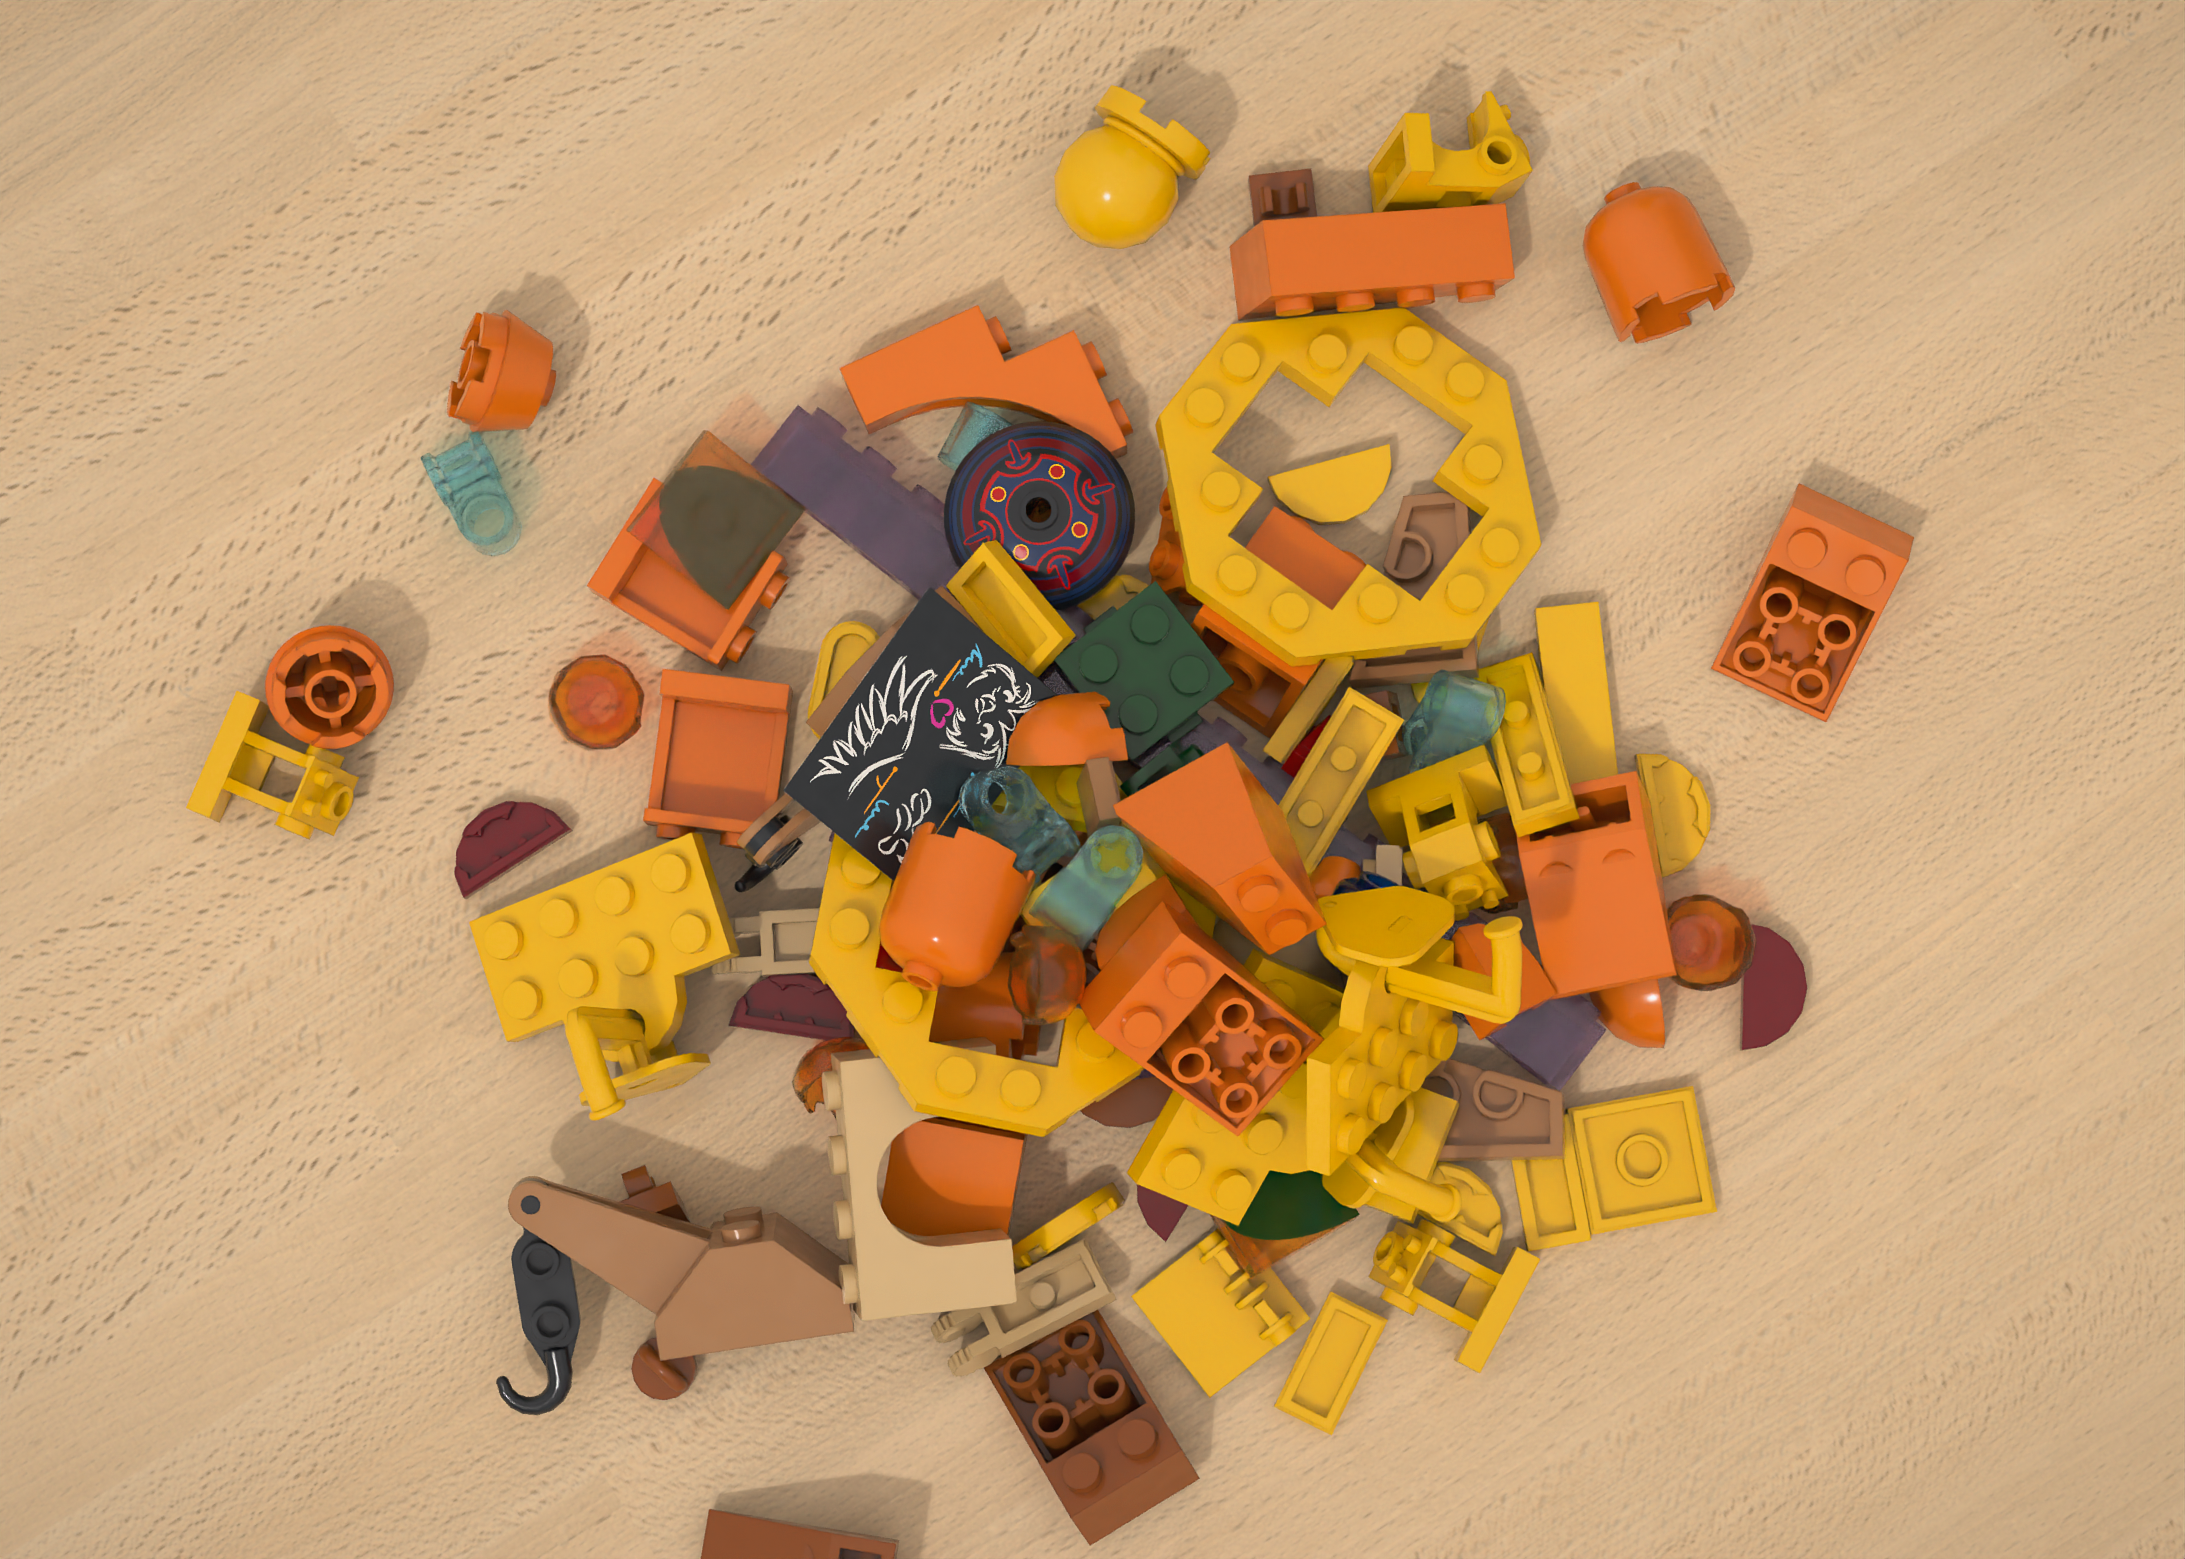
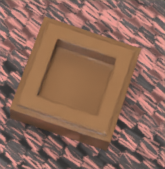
M1109 757L1086 760L1076 783L1089 843L1103 842L1116 833L1121 823L1113 807L1114 804L1121 800L1112 761H1109Z

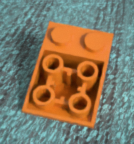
M1799 483L1768 544L1711 669L1827 722L1909 561L1914 537Z
M1637 771L1571 784L1580 819L1519 838L1516 833L1519 857L1543 971L1557 993L1550 1000L1677 975L1651 804Z
M1164 901L1155 908L1077 997V1001L1094 1032L1237 1137L1324 1040L1319 1032L1214 939Z

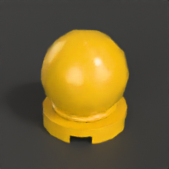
M1114 85L1109 87L1094 107L1099 116L1104 119V126L1082 133L1062 155L1054 176L1055 206L1068 227L1080 239L1099 248L1124 249L1146 243L1169 222L1179 199L1177 177L1183 175L1194 180L1198 179L1211 158L1208 157L1210 154L1209 149L1181 124L1171 119L1164 129L1140 112L1147 101Z

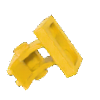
M1485 91L1482 95L1481 103L1466 118L1470 148L1469 150L1461 151L1444 149L1432 141L1429 113H1404L1368 165L1373 213L1499 204L1513 197L1532 173L1533 169L1530 166L1529 152L1524 141L1513 133L1507 122L1511 118L1509 107L1505 104L1499 106L1492 91Z
M236 691L186 808L220 823L231 795L234 794L279 813L274 825L310 840L314 829L334 836L340 821L346 817L351 809L353 791L359 777L340 769L345 757L332 751L309 744L305 754L258 735L269 706L256 698ZM275 757L306 770L292 803L261 792Z
M1485 744L1366 791L1369 808L1389 844L1397 845L1399 848L1408 844L1411 851L1403 853L1402 860L1413 887L1416 890L1425 887L1430 894L1443 897L1451 902L1455 909L1456 921L1466 919L1469 916V911L1481 906L1485 909L1494 908L1499 904V899L1508 896V892L1492 863V860L1501 857L1495 835L1487 821L1479 824L1477 821V817L1508 805L1499 771Z
M1421 1218L1417 1228H1413L1397 1221L1393 1231L1385 1234L1378 1243L1373 1255L1374 1266L1368 1276L1370 1279L1385 1286L1379 1298L1414 1316L1420 1305L1468 1331L1454 1360L1477 1373H1481L1540 1258L1519 1247H1513L1500 1273H1497L1450 1248L1456 1236ZM1436 1257L1470 1274L1453 1307L1419 1290Z

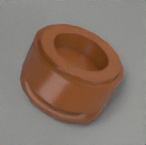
M651 1338L642 1344L635 1353L631 1370L634 1382L641 1392L653 1399L668 1400L679 1397L690 1388L696 1377L697 1364L695 1356L660 1361L657 1338Z

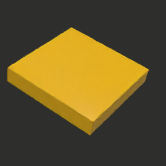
M1693 1086L1566 1109V1114L1569 1115L1591 1235L1717 1212Z

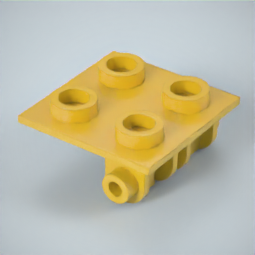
M1226 1223L1217 1228L1131 1296L1209 1398L1311 1319L1247 1236L1234 1231Z

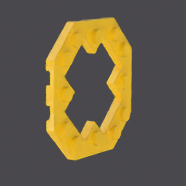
M1404 307L1231 324L1160 413L1155 424L1160 450L1163 449L1168 473L1167 490L1175 532H1179L1184 557L1182 569L1187 592L1291 667L1318 664L1320 659L1354 656V660L1404 655L1407 650L1440 646V650L1467 648L1541 547L1507 380ZM1365 363L1465 434L1438 470L1433 482L1483 518L1420 601L1367 564L1334 609L1331 610L1230 538V535L1259 499L1263 488L1216 456L1214 452L1277 371L1330 407L1359 368Z
M1084 764L1020 766L987 813L1087 833L1076 784ZM1115 773L1120 800L1122 801L1128 796L1119 787L1123 783ZM1121 821L1117 831L1123 830L1158 879L1163 875L1167 876ZM836 833L834 834L809 964L824 985L828 984L847 1010V1018L874 1056L882 1059L899 1083V1091L915 1112L1045 1137L1065 1124L1068 1118L1094 1101L1099 1102L1139 1076L1141 1071L1145 1069L1094 1032L1082 1009L1069 1006L1064 1018L1056 1067L929 1042L938 990L928 991L907 982L902 977L901 972L876 968L881 941L879 924L883 908L890 893L892 879ZM1167 876L1199 927L1212 938L1216 914L1173 883Z

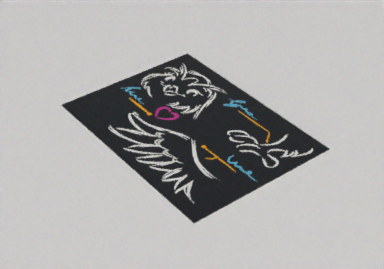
M928 587L783 791L890 879L895 881L917 826L926 822H932L937 828L935 834L954 838L958 827L974 832L1020 767L1017 765H1006L1009 739L1020 718L1039 701L1058 695L931 587Z

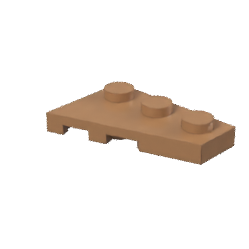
M1448 492L1403 496L1384 560L1383 575L1420 601L1471 534L1470 508ZM1477 635L1467 648L1440 650V646L1407 650L1404 655L1355 660L1349 679L1352 689L1479 678Z
M1452 1059L1441 1061L1425 1078L1421 1086L1422 1088L1456 1100L1460 1104L1438 1161L1565 1159L1564 1094L1562 1092Z

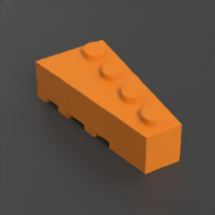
M1506 203L1262 220L1229 246L1238 320L1272 316H1297L1337 309L1339 312H1353L1373 308L1375 304L1397 302L1398 307H1418L1434 303L1436 297L1457 295L1458 302L1460 303L1481 302L1495 298V291L1515 278Z

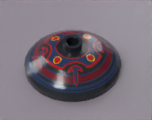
M1045 421L1025 422L1003 428L989 435L964 457L957 467L947 490L944 505V529L951 555L959 570L983 543L997 540L1056 611L1075 607L1098 594L1119 572L1132 545L1135 530V504L1124 470L1111 452L1099 441L1085 432L1068 425ZM1037 500L1044 501L1051 507L1050 517L1040 523L1031 521L1026 514L1028 506Z

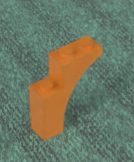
M978 305L840 368L842 378L868 434L915 415L955 407L1007 409L1033 416L1045 422L1068 425L1092 436L1106 447L1116 459L1127 454V443L1124 437L1134 433L1120 400L1117 398L1107 402L1098 383V380L1107 376V373L1092 341L1081 346L1073 330L1008 361H1004L1002 355L1012 350L1002 326L996 316L985 321Z

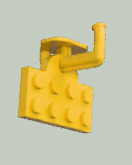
M689 833L469 922L506 1041L519 1042L565 1024V1034L584 1090L579 1094V1099L582 1106H590V1120H599L618 1112L625 1107V1100L682 1085L711 1064L708 1054L687 1053L678 1055L672 1040L682 1026L687 1005L684 977L740 955L702 834ZM605 1060L619 1062L623 1075L611 1079Z
M1391 886L1325 896L1318 899L1327 923L1315 930L1318 946L1324 957L1349 977L1341 1002L1339 1027L1307 1057L1306 1169L1330 1176L1350 1155H1355L1360 1150L1364 1140L1381 1123H1386L1391 1118L1394 1110L1411 1092L1419 1090L1425 1078L1441 1061H1446L1450 1058L1458 1038L1457 1025L1452 1023L1453 1011L1499 1024L1507 1023L1515 1018L1521 1006L1522 944L1519 931L1523 924L1520 918L1514 916L1501 917L1489 922L1484 927V936L1491 940L1492 977L1454 966V942L1441 937L1453 926L1455 909L1452 903L1443 897L1405 886Z
M1253 948L1243 966L1319 1032L1325 1040L1339 1027L1341 1002L1345 989ZM1307 1060L1238 1137L1173 1090L1128 1169L1127 1174L1138 1185L1238 1226L1270 1170L1287 1174L1308 1171L1306 1169ZM1410 1095L1400 1103L1386 1123H1381L1364 1140L1360 1150L1355 1155H1350L1330 1176L1322 1175L1323 1187L1340 1204L1352 1209L1363 1206L1370 1200L1375 1191H1378L1430 1213L1437 1221L1448 1222L1459 1213L1462 1202L1460 1191L1456 1186L1449 1183L1434 1184L1401 1170L1393 1162L1413 1123L1414 1102Z

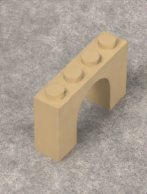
M985 1037L933 1042L996 1055V1045ZM870 1049L831 1053L832 1071L822 1073V1089L825 1108L827 1111L836 1110L838 1135L828 1136V1158L832 1175H841L843 1200L833 1202V1217L837 1239H847L849 1264L839 1265V1284L842 1288L843 1304L852 1303L853 1311L862 1321L1017 1303L1012 1239L1001 1228L938 1236H922L906 1232L896 1227L887 1219L880 1205L877 1192L878 1169L887 1147L898 1134L912 1124L940 1116L915 1112L899 1091V1083L880 1057L876 1058Z

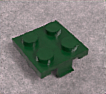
M1156 581L1118 610L1112 606L1083 628L1086 632L1083 637L1054 659V663L1078 693L1097 692L1108 698L1110 707L1103 711L1107 716L1111 729L1123 728L1127 755L1131 762L1139 758L1165 736L1171 743L1175 742L1178 738L1184 737L1203 722L1202 718L1198 715V711L1234 685L1233 679Z

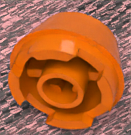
M505 310L501 315L486 312L480 314L476 312L467 328L460 347L465 353L460 365L458 381H451L447 415L460 419L462 423L469 424L471 432L528 429L533 423L540 406H547L554 390L556 370L551 369L553 343L508 310Z
M327 625L304 630L290 638L280 647L269 665L265 680V692L273 717L287 733L317 748L337 749L361 741L382 722L392 702L394 679L387 657L374 641L354 629Z

